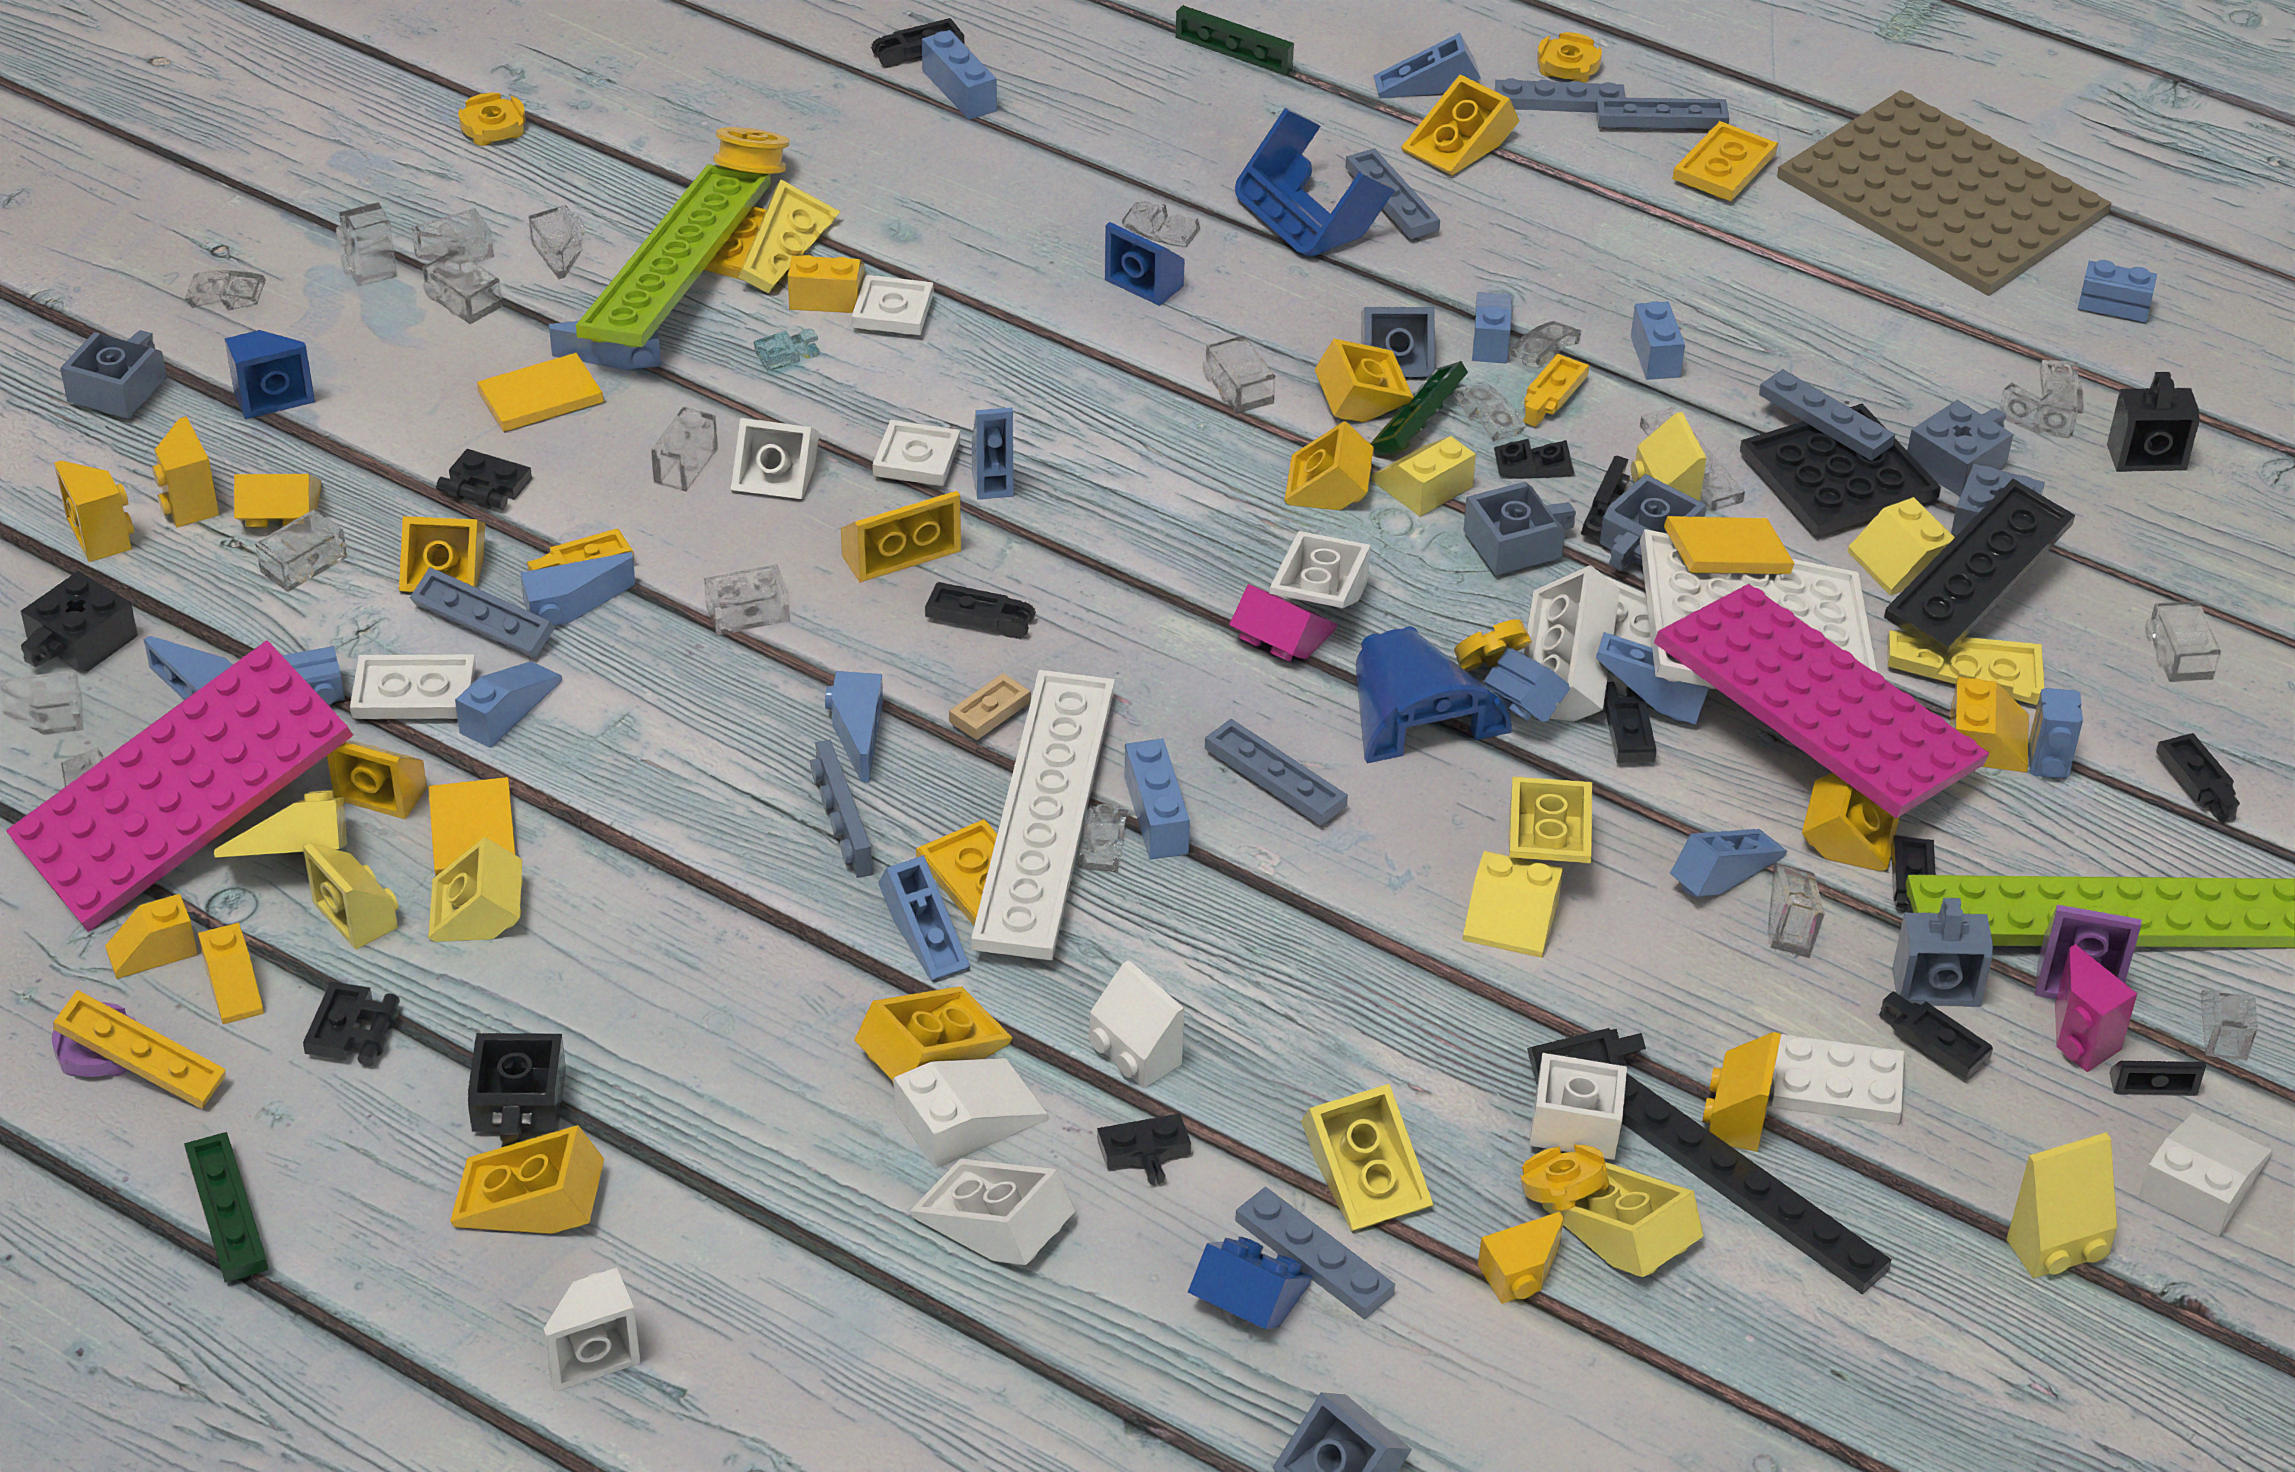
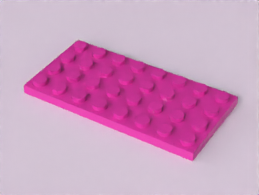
M1750 584L1659 630L1654 640V644L1896 819L1982 767L1989 755V752L1977 745L1975 740L1960 733L1946 723L1941 716L1933 714L1916 702L1910 694L1899 690L1885 680L1880 673L1872 671L1855 659L1850 652L1835 645L1825 638L1820 631L1808 626L1797 618L1792 611L1781 607L1767 597L1762 590Z
M266 640L12 825L6 832L89 932L350 739L353 734L329 705L277 649Z

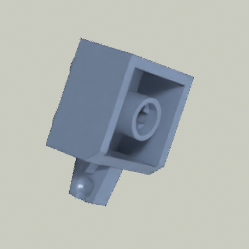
M139 330L125 341L94 332L60 367L67 402L130 419L167 378L163 353L155 349L153 334Z
M1956 400L1911 429L1907 451L1938 484L1960 497L1973 464L1990 466L1997 470L2003 468L2009 457L2013 433L2004 428V420H2006L2007 414L1997 408L1980 414L1968 405Z
M1973 464L1956 507L1951 534L1957 536L2013 478L2041 495L2043 494L2045 482L2028 476H2020L1997 470L1990 466Z
M1645 474L1609 505L1603 517L1600 544L1611 549L1609 565L1621 571L1633 562L1643 566L1640 539L1644 529L1667 533L1664 528L1667 516L1705 517L1707 505Z
M1521 482L1467 496L1463 531L1493 573L1500 575L1562 558L1565 531L1574 528L1576 511L1569 502L1545 505L1532 486L1526 482Z
M1943 898L1939 913L1904 912L1892 967L1896 993L1912 1004L1916 1002L1922 1005L1926 1001L1932 1006L1980 1007L1993 954V942L1987 914H1964L1960 908V898Z

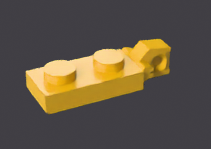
M1557 354L1527 388L1526 397L1524 398L1526 412L1523 422L1536 427L1543 420L1546 413L1553 415L1586 379L1589 373V365Z
M616 528L549 547L550 553L542 558L527 561L528 571L628 552H632L633 555V550L621 531Z

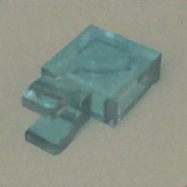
M805 329L793 336H789L787 331H783L754 341L755 353L767 372L800 362V355L810 359L820 354L815 343H811L818 340V336L813 329Z

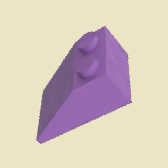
M2057 905L2045 931L2038 958L2035 996L2056 999L2069 948L2075 944L2125 983L2142 919Z

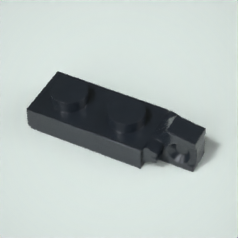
M1618 455L1614 456L1593 499L1592 507L1583 524L1581 535H1586L1600 541L1603 517L1609 505L1619 498L1616 497L1617 494L1622 495L1626 491L1629 484L1630 475L1625 474L1629 459Z
M2190 733L2158 742L2156 753L2196 801H2199L2203 807L2209 806L2211 813L2221 823L2235 820L2237 807L2240 805V802L2235 797L2236 792L2233 789L2234 780L2196 735Z
M1894 835L1891 844L1893 901H1895L1896 907L1905 908L1904 912L1913 913L1910 899L1906 893L1905 883L1907 876L1936 875L1934 840Z
M1894 991L1883 999L1881 1012L1879 1013L1881 1018L1889 1023L1899 1035L1964 1079H1968L1991 1057L1993 1051L1991 1044L1925 1001L1922 1005L1916 1002L1912 1004Z
M1610 1028L1533 1046L1527 1048L1537 1085L1542 1053L1625 1066L1627 1065L1625 1055L1645 1050L1646 1047L1642 1033L1619 1038L1617 1029L1610 1030Z

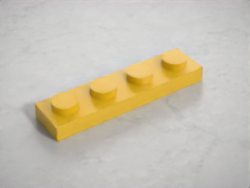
M76 990L53 1022V1030L201 1109L205 1107L226 1075L225 1068L79 990Z

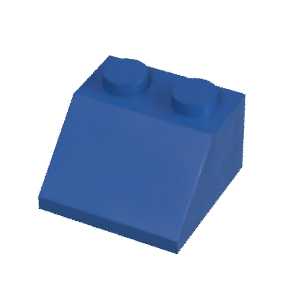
M1109 222L1106 224L1105 281L1158 306L1184 286L1185 259L1114 223Z
M262 330L224 338L234 395L245 419L315 402L307 349L304 342Z

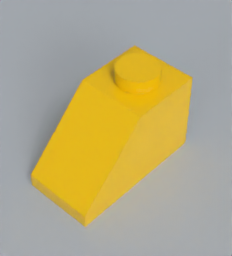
M180 894L139 905L108 941L105 949L116 979L198 955L191 921Z
M239 922L199 932L198 937L204 966L222 1024L264 1014L249 952Z
M1560 1211L1481 1237L1478 1267L1501 1304L1515 1299H1526L1534 1293L1541 1291L1560 1246L1564 1220Z

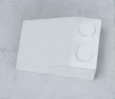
M1298 531L1270 586L1269 594L1340 608L1352 605L1359 601L1367 584L1371 545Z
M1006 1058L933 1061L893 1078L895 1113L935 1168L1048 1120L1047 1112Z
M2192 1113L2165 1139L2149 1163L2139 1199L2219 1237L2271 1156L2272 1150L2200 1115Z
M961 1158L910 1210L914 1219L992 1261L1016 1265H1026L1036 1257L1037 1252L1053 1235L1061 1230L1062 1225L1075 1212L1058 1169Z

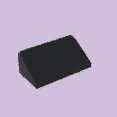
M2121 1060L2111 1067L2109 1074L2114 1093L2198 1095L2206 1064L2205 1062Z

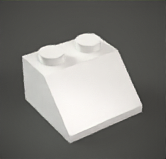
M740 418L730 490L803 500L815 468L820 432L808 426Z
M1128 960L1121 965L1090 1011L1089 1040L1097 1052L1108 1056L1118 1066L1124 1076L1132 1078L1144 1089L1182 1065L1184 1007Z
M1542 1053L1529 1146L1544 1149L1560 1146L1561 1151L1575 1152L1574 1145H1588L1599 1149L1603 1153L1604 1158L1614 1160L1622 1124L1627 1067Z
M617 1267L601 1273H593L585 1278L573 1281L543 1329L550 1381L554 1392L640 1364L635 1309Z

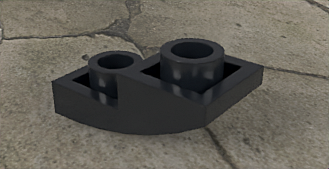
M1528 438L1494 447L1500 476L1532 479L1551 478L1574 473L1567 440L1531 449Z

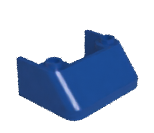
M1284 108L1239 175L1235 184V194L1240 201L1296 251L1312 257L1361 238L1368 231L1395 189L1359 171L1330 214L1303 190L1312 174L1311 162L1303 155V152L1321 126L1296 112Z

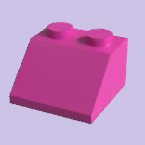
M1248 584L1229 625L1241 630L1239 638L1258 647L1261 641L1272 645L1270 653L1291 661L1293 656L1306 660L1336 630L1338 624L1282 597L1269 594L1268 591Z
M2076 944L2069 948L2055 1001L2056 1047L2068 1059L2073 1060L2088 1072L2122 1050L2137 993Z

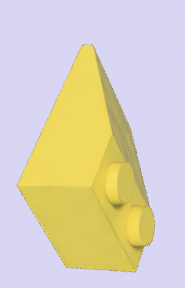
M1512 776L1508 826L1509 857L1591 863L1592 782Z
M333 790L304 793L305 800L288 806L214 849L215 858L304 852L303 846L308 843L340 849L347 845L344 797L334 798Z
M1390 1084L1308 1109L1301 1120L1315 1162L1351 1232L1434 1205Z
M2107 1132L2029 1155L2006 1240L2031 1277L2034 1279L2047 1274H2059L2069 1267L2085 1262H2098L2108 1256L2117 1230L2112 1146L2111 1138Z
M1605 1162L1610 1183L1608 1188L1578 1199L1573 1208L1560 1211L1564 1217L1563 1225L1608 1264L1640 1277L1654 1273L1659 1266L1675 1255L1685 1252L1690 1245L1704 1237L1693 1190ZM1542 1203L1543 1208L1548 1213L1559 1212L1553 1210L1550 1203Z

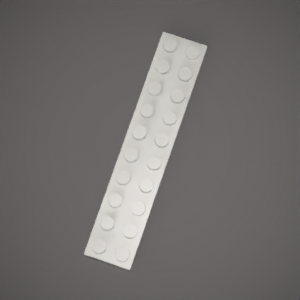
M1045 670L1038 671L971 937V950L1053 960L1113 698L1115 679Z

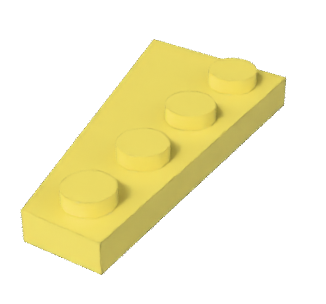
M780 180L738 278L769 294L788 273L791 257L803 256L835 221L841 211Z
M1889 630L1887 639L1888 667L1956 684L1957 677L1996 681L2013 699L2034 705L2038 704L2041 689H2045L2042 644L1965 637L1946 657L1907 632Z

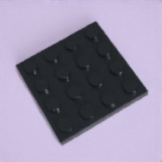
M1863 403L1850 407L1883 426ZM1804 421L1741 440L1740 452L1816 537L1872 520L1883 508L1913 497L1922 504L1938 499L1940 496L1941 486L1896 438L1892 447L1872 461Z

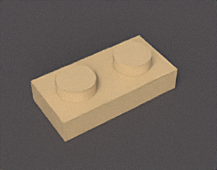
M1002 673L949 710V722L977 741L1031 702V691Z

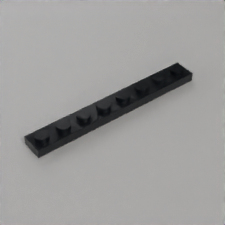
M1626 1073L1622 1116L1623 1125L1859 1293L1864 1294L1889 1271L1892 1259Z

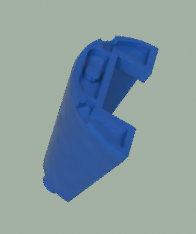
M1409 626L1403 629L1389 630L1381 634H1371L1362 641V650L1358 654L1355 667L1364 759L1367 764L1403 756L1406 728L1472 714L1470 731L1475 740L1512 733L1509 712L1499 697L1421 636L1416 628Z

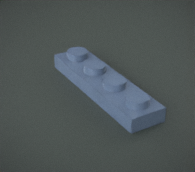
M1509 78L1506 80L1495 79L1494 91L1510 98L1516 110L1596 113L1597 97L1625 98L1624 85L1611 82L1598 84L1580 81H1523Z
M1597 97L1596 100L1598 127L1611 129L1619 127H1639L1641 129L1672 128L1676 130L1703 128L1711 130L1719 121L1729 124L1726 99Z
M1375 148L1346 156L1345 167L1354 177L1360 171L1395 189L1383 210L1410 239L1422 237L1440 230V219Z
M1784 369L1760 384L1759 396L1871 461L1894 445L1895 433Z
M429 567L409 597L419 607L536 659L555 629L551 621Z
M1233 719L1228 720L1205 737L1204 749L1320 826L1347 807L1348 794Z
M831 739L815 742L816 759L810 760L811 772L814 782L822 783L820 794L824 808H831L832 810L830 821L834 836L841 835L842 837L840 848L844 863L852 864L856 878L872 875L871 845Z
M1266 1186L1236 1209L1235 1221L1279 1255H1284L1302 1264L1300 1271L1313 1276L1312 1280L1364 1320L1394 1295L1395 1283Z

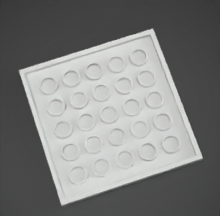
M1644 529L1640 539L1656 677L1672 682L1681 681L1706 686L1709 689H1716L1654 644V640L1659 630L1747 584L1762 590L1767 597L1781 607L1792 611L1801 621L1811 628L1820 631L1825 638L1841 649L1850 652L1855 659L1872 671L1877 672L1858 572L1792 559L1795 564L1791 574L1690 573L1667 533Z

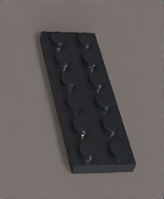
M2013 478L1886 607L1884 618L1947 657L2073 525L2075 514Z

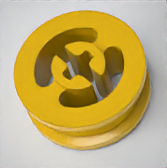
M724 127L716 130V137L720 139L719 152L713 155V162L730 169L753 173L773 174L786 171V163L782 161L783 148L789 146V139L787 137L769 131L741 127Z

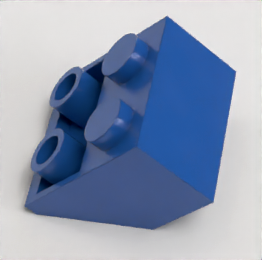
M1239 1237L1236 1241L1224 1238L1223 1242L1206 1244L1187 1293L1259 1327L1271 1329L1281 1326L1310 1285L1313 1276L1300 1271L1302 1264L1292 1258L1278 1254L1275 1259L1262 1253L1263 1246L1251 1239Z

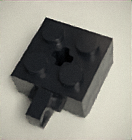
M2155 372L2150 388L2120 389L2107 441V447L2116 472L2187 470L2199 426V408L2191 388H2174L2175 385L2171 379L2170 372Z
M77 571L20 611L26 637L28 638L21 644V650L24 654L23 658L26 663L35 668L58 656L79 670L90 671L138 636L131 602L80 571Z
M476 1033L468 1086V1109L472 1132H500L501 1147L521 1142L523 1132L558 1131L566 1073L562 1034Z

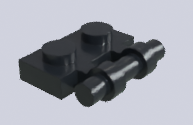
M466 449L449 469L450 479L443 476L439 477L436 488L447 493L448 497L452 499L462 500L465 498L475 501L482 508L491 509L495 507L503 510L507 505L508 498L515 500L532 479L531 467Z
M330 981L303 1041L305 1054L346 1060L350 1049L356 1048L360 1049L357 1057L358 1062L364 1066L373 1065L375 1058L383 1053L387 1044L385 1035L388 1029L395 1025L399 1016L397 1010L400 1003L399 997L388 993L385 994L382 1002L372 1001L371 987ZM363 1020L373 1022L370 1030L360 1028Z

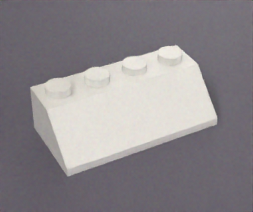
M1591 565L1533 591L1527 629L1532 643L1524 648V655L1550 668L1569 683L1570 687L1560 703L1556 702L1557 708L1549 719L1575 722L1603 710L1609 669L1596 659L1603 633L1606 632L1614 635L1620 588Z

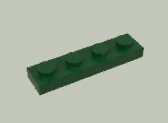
M1184 5L1176 11L1175 38L1285 76L1293 70V42Z
M1462 361L1437 368L1413 394L1414 398L1412 401L1402 406L1370 443L1374 447L1373 453L1376 457L1387 453L1397 455L1410 446L1409 440L1427 426V419L1440 411L1444 406L1442 402L1460 388V381L1468 373Z
M223 1132L184 1143L224 1282L269 1270L228 1133Z

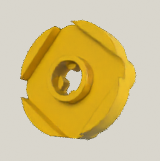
M1559 33V38L1550 40V36L1545 37L1538 46L1537 62L1540 65L1539 72L1546 77L1555 76L1585 83L1589 80V76L1596 73L1600 68L1602 49L1600 46L1598 49L1594 46L1593 39L1579 33Z
M491 92L473 96L465 101L466 107L463 110L460 108L458 111L460 128L465 135L473 138V143L478 146L489 145L492 141L521 137L524 133V124L526 122L524 105L518 98L511 95V101L501 99V93Z
M1513 619L1493 625L1494 631L1484 635L1479 631L1461 641L1454 648L1459 666L1466 672L1478 668L1484 662H1486L1488 668L1498 665L1497 661L1507 648L1518 651L1529 646L1532 640L1522 620Z
M1574 1145L1575 1152L1561 1154L1560 1146L1533 1155L1525 1161L1522 1166L1523 1175L1520 1174L1525 1196L1539 1203H1550L1551 1208L1555 1211L1573 1208L1577 1203L1576 1200L1589 1196L1594 1192L1603 1191L1610 1185L1603 1153L1592 1146Z

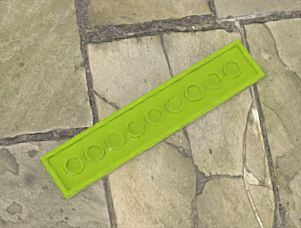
M707 164L577 322V337L591 339V341L597 343L611 342L623 344L630 348L643 347L771 185L770 174L745 172Z
M1908 875L1905 883L1907 897L1910 899L1913 913H1939L1943 898H1960V908L1964 914H1987L1993 946H2042L2045 931L2056 906L2063 905L2142 919L2135 947L2295 948V878Z

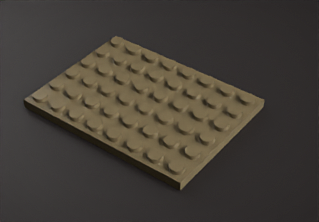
M1902 90L1778 167L1777 173L1778 179L1987 296L2108 215L2112 202L2100 197L2097 193L2085 189L2072 182L2069 178L2057 174L2046 168L2043 164L2029 159L2018 153L2015 149L1999 143L1989 135L1971 128L1963 121L1943 113L1938 108L1930 106Z

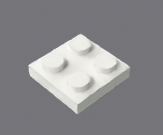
M866 275L852 314V328L896 332L904 335H920L934 294L933 282Z
M890 420L873 462V476L944 486L960 443V430Z

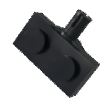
M1180 1113L1097 1128V1141L1107 1170L1125 1166L1144 1167L1148 1183L1155 1185V1177L1158 1184L1165 1180L1166 1176L1160 1163L1170 1158L1191 1155V1141Z

